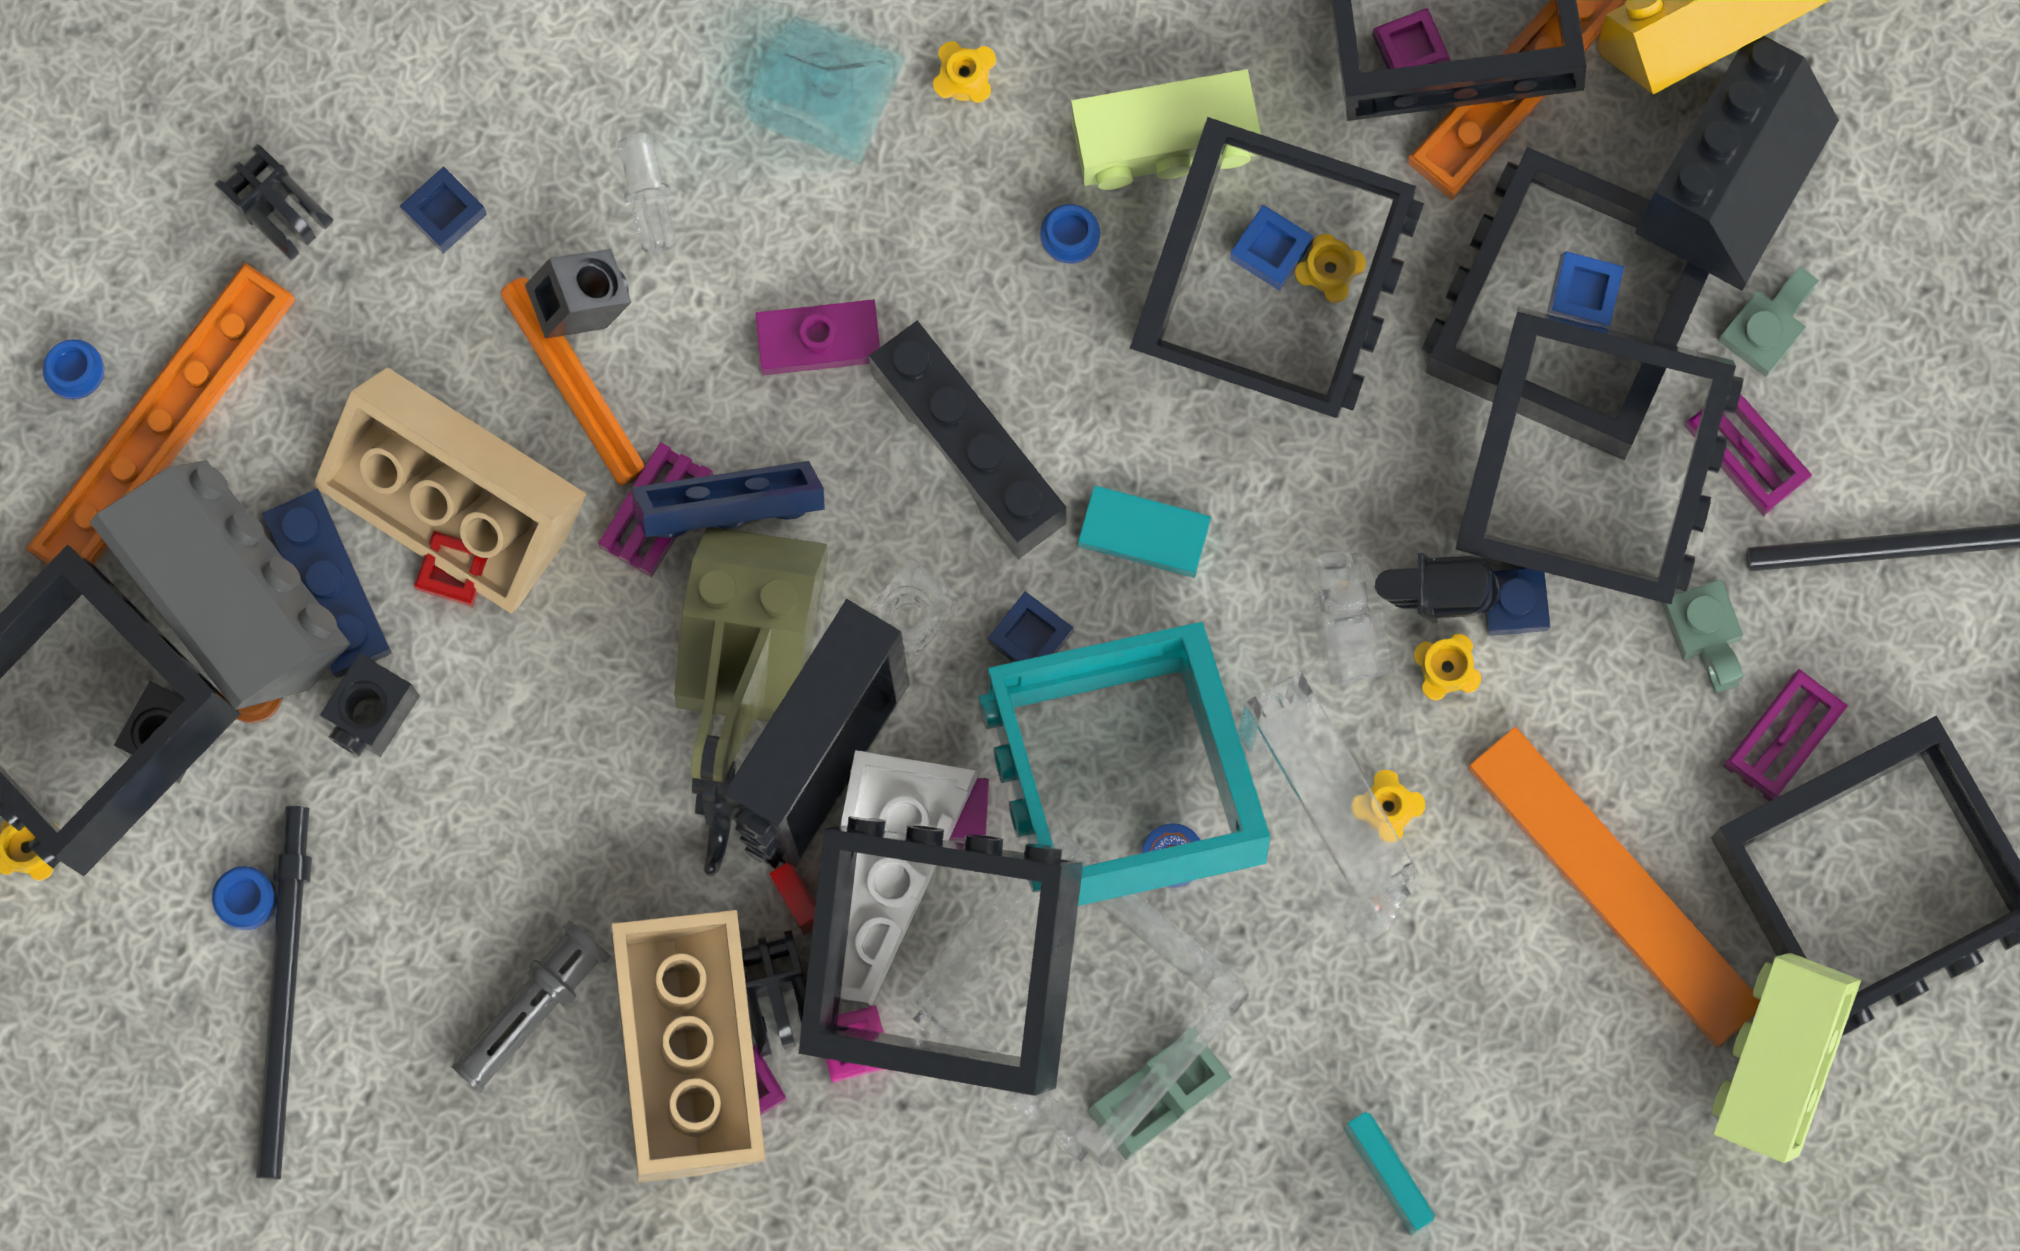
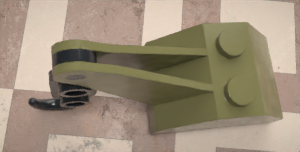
M709 527L706 528L693 557L681 617L674 697L676 708L703 712L693 750L691 778L692 793L697 794L695 814L704 815L706 825L709 826L707 854L704 865V872L707 876L716 875L726 852L732 821L730 816L732 813L723 793L736 773V761L733 760L755 721L769 722L811 655L828 561L827 544ZM715 714L726 716L720 736L712 735Z

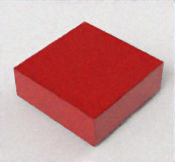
M433 530L429 541L431 549L438 552L441 546L473 555L474 559L469 573L476 577L478 575L482 576L488 558L478 557L471 553L464 545L462 539ZM430 553L427 556L425 555L414 584L415 590L473 607L478 594L476 588H474L475 583L468 578L465 584L437 567L435 565L436 557Z
M787 862L770 872L769 875L802 934L806 935L813 930L816 903L792 864L789 865Z

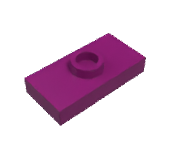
M875 299L755 312L763 376L870 364L869 355L880 348Z

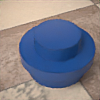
M1076 204L1058 206L1051 210L1042 222L1040 231L1041 243L1047 254L1059 262L1067 264L1082 262L1089 258L1098 247L1100 241L1099 223L1093 213L1083 206Z
M71 339L58 343L48 352L43 363V376L46 384L55 394L65 399L74 400L89 396L100 386L104 377L105 367L100 353L95 347L83 340Z

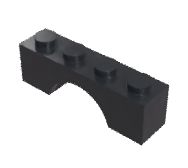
M918 320L869 355L873 378L908 422L915 424L948 460L969 490L981 514L1018 560L1066 524L1065 504Z

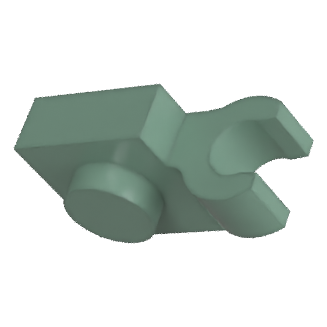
M1799 266L1773 301L1760 291H1757L1720 336L1719 342L1763 376L1767 377L1806 328L1793 315L1814 291V287L1819 280Z
M1722 579L1675 594L1672 604L1662 602L1682 659L1686 660L1701 655L1715 694L1738 687V680L1742 679L1744 675L1738 658L1729 645L1740 642L1744 634Z

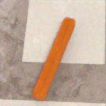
M520 277L508 283L501 290L504 303L615 481L622 486L638 479L645 467L644 462L565 336L545 339L525 287L529 279Z

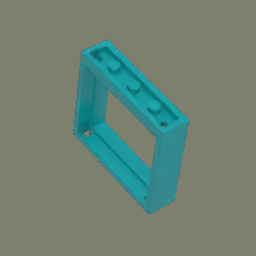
M1203 621L988 668L987 694L978 696L979 706L985 728L987 730L996 728L1001 744L994 747V759L1001 783L1011 782L1016 800L1009 801L1010 816L1017 838L1027 836L1029 844L1051 845L1050 848H1054L1014 708L1171 673H1182L1231 833L1083 866L1078 906L1267 863L1271 836ZM1028 880L1033 893L1041 891V882Z

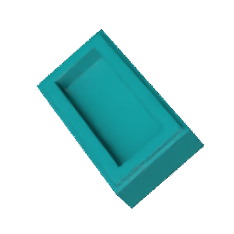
M1094 485L1078 540V547L1195 578L1212 516Z
M1365 1111L1349 1121L1344 1128L1345 1133L1409 1234L1413 1236L1429 1226L1435 1220L1433 1210L1372 1114H1368Z

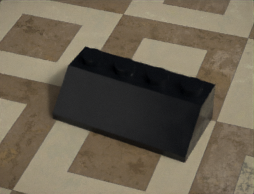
M1762 36L1738 50L1655 190L1635 234L1741 291L1744 289L1839 121L1804 56L1766 36Z

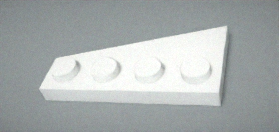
M855 750L840 826L848 824L849 816L866 819L878 818L886 821L885 831L906 834L907 825L930 826L944 829L943 840L948 841L978 778V773L976 770ZM857 853L840 1001L872 1006L937 865Z

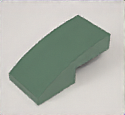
M1192 1028L1146 1062L1138 1072L1094 1103L1088 1112L1123 1158L1127 1160L1207 1099L1232 1077L1195 1029Z

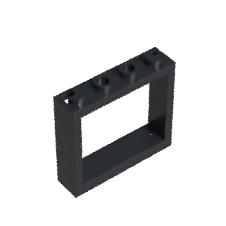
M1331 0L1347 121L1584 91L1587 65L1577 0H1555L1562 47L1361 73L1351 0Z
M1207 117L1129 349L1334 418H1339L1342 407L1353 411L1365 376L1354 373L1362 350L1374 352L1385 320L1374 315L1381 293L1393 296L1403 268L1404 261L1394 258L1402 234L1413 237L1424 206L1423 202L1414 200L1417 187ZM1228 146L1393 200L1327 395L1163 340Z
M1529 147L1526 148L1519 165L1507 162L1494 191L1495 195L1503 198L1495 217L1486 213L1483 214L1470 243L1471 247L1479 250L1471 269L1459 266L1446 295V299L1455 302L1446 322L1435 318L1421 349L1431 354L1426 374L1492 403L1502 369L1455 348L1531 183L1636 228L1650 202L1645 197ZM1687 262L1652 340L1677 346L1707 280L1708 272ZM1642 362L1617 419L1526 379L1517 414L1625 461L1666 368Z
M1518 307L1455 550L1672 604L1675 590L1687 591L1691 579L1695 556L1685 554L1691 531L1702 533L1707 520L1711 497L1701 495L1707 471L1719 473L1728 439L1718 435L1723 412L1734 414L1739 402L1744 378L1733 376L1736 368L1734 360ZM1537 336L1711 379L1658 578L1485 534Z
M67 544L0 613V679L83 595L185 699L171 716L61 829L54 824L0 766V816L18 831L26 827L35 836L29 846L50 867L54 869L59 862H62L82 876H85L241 713L238 710H234L213 684L93 563Z
M847 598L723 793L732 813L730 818L736 823L735 830L741 835L739 840L746 845L744 851L758 862H764L776 869L780 862L783 864L788 862L789 865L792 864L796 868L849 783L855 750L869 751L910 685L901 630Z
M1937 715L1719 827L1711 837L1776 956L1793 953L1806 958L1745 848L1922 757L2010 913L1857 992L1842 1036L1874 1020L1875 1017L1870 1010L1871 1007L1891 998L1897 1008L1928 992L1930 989L1925 979L1945 969L1950 979H1953L1984 962L1979 953L1982 949L1998 941L2001 942L2005 951L2020 944V859Z
M849 816L847 825L825 828L798 1054L1033 1096L1056 1089L1083 862L1061 859L1062 849L1050 848L1051 845L1025 844L1024 853L1004 850V839L994 836L966 834L965 843L943 840L944 829L930 826L907 825L906 834L885 831L886 821L878 818L866 819ZM857 853L1041 882L1021 1057L837 1025Z

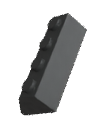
M207 460L166 468L97 513L90 521V524L234 710L309 691L350 646V642L337 627V622L331 612L318 603L301 581L300 574L295 566L281 556L264 534L262 524L245 510L228 488L225 477L212 467Z

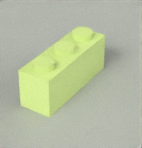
M1248 69L1071 100V123L1084 186L1098 184L1100 189L1113 190L1131 184L1133 177L1156 173L1159 179H1175L1187 175L1207 117L1261 134ZM1228 146L1220 169H1230L1245 165L1251 160V156L1256 155Z
M1793 953L1775 957L1773 964L1769 962L1764 964L1753 991V997L1760 1000L1752 1023L1746 1021L1743 1024L1734 1044L1733 1056L1740 1060L1733 1080H1725L1714 1101L1712 1114L1719 1117L1714 1135L1783 1163L1800 1156L1861 982L1860 979Z

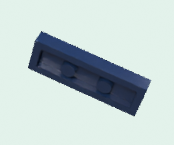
M809 461L631 487L633 510L645 537L674 538L685 534L689 530L715 526L723 529L740 527L748 521L774 517L791 520L803 516L806 512L825 510L824 487Z
M318 488L262 513L281 556L295 566L303 584L318 603L331 612L337 622V627L350 642V646L330 667L334 676L339 678L346 675L359 653L374 662L392 654Z

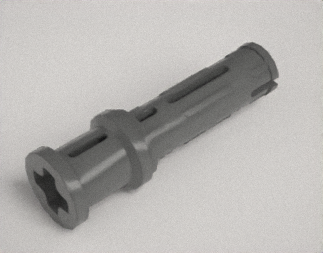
M569 920L564 925L566 934L542 961L534 960L528 966L530 970L526 974L531 978L491 1021L489 1026L474 1041L459 1061L451 1066L452 1069L480 1093L488 1081L501 1069L516 1050L524 1044L525 1040L558 1003L563 1006L567 1002L571 1003L576 998L574 989L598 962L606 963L612 957L572 921ZM579 949L581 951L580 955L564 973H559V969ZM543 988L546 991L545 995L536 1005H531V1001ZM525 1012L526 1016L493 1054H487L490 1047L519 1014Z

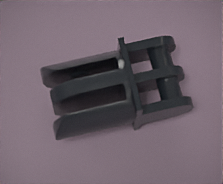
M256 144L252 148L255 155L244 165L238 161L233 166L236 172L225 182L220 179L217 180L214 186L247 219L251 226L254 224L286 257L294 260L299 255V251L267 216L273 213L307 246L316 236L303 218L285 201L287 196L289 195L325 230L333 223L334 219L289 176L285 166L280 165L262 146ZM268 167L272 173L261 183L256 177ZM249 185L253 191L241 200L237 195Z
M1418 553V568L1385 570L1375 580V590L1380 597L1401 609H1418V614L1432 623H1438V618L1471 617L1482 612H1489L1499 602L1502 591L1499 578L1491 567L1471 556L1430 558L1424 553Z
M792 929L784 931L785 938L767 942L766 937L758 938L759 945L742 949L749 1017L760 1058L772 1055L765 1018L762 1014L758 998L769 996L784 1049L795 1047L796 1043L783 992L794 989L798 1014L802 1023L806 984ZM790 955L793 970L775 975L772 960ZM764 963L767 977L749 982L745 967Z

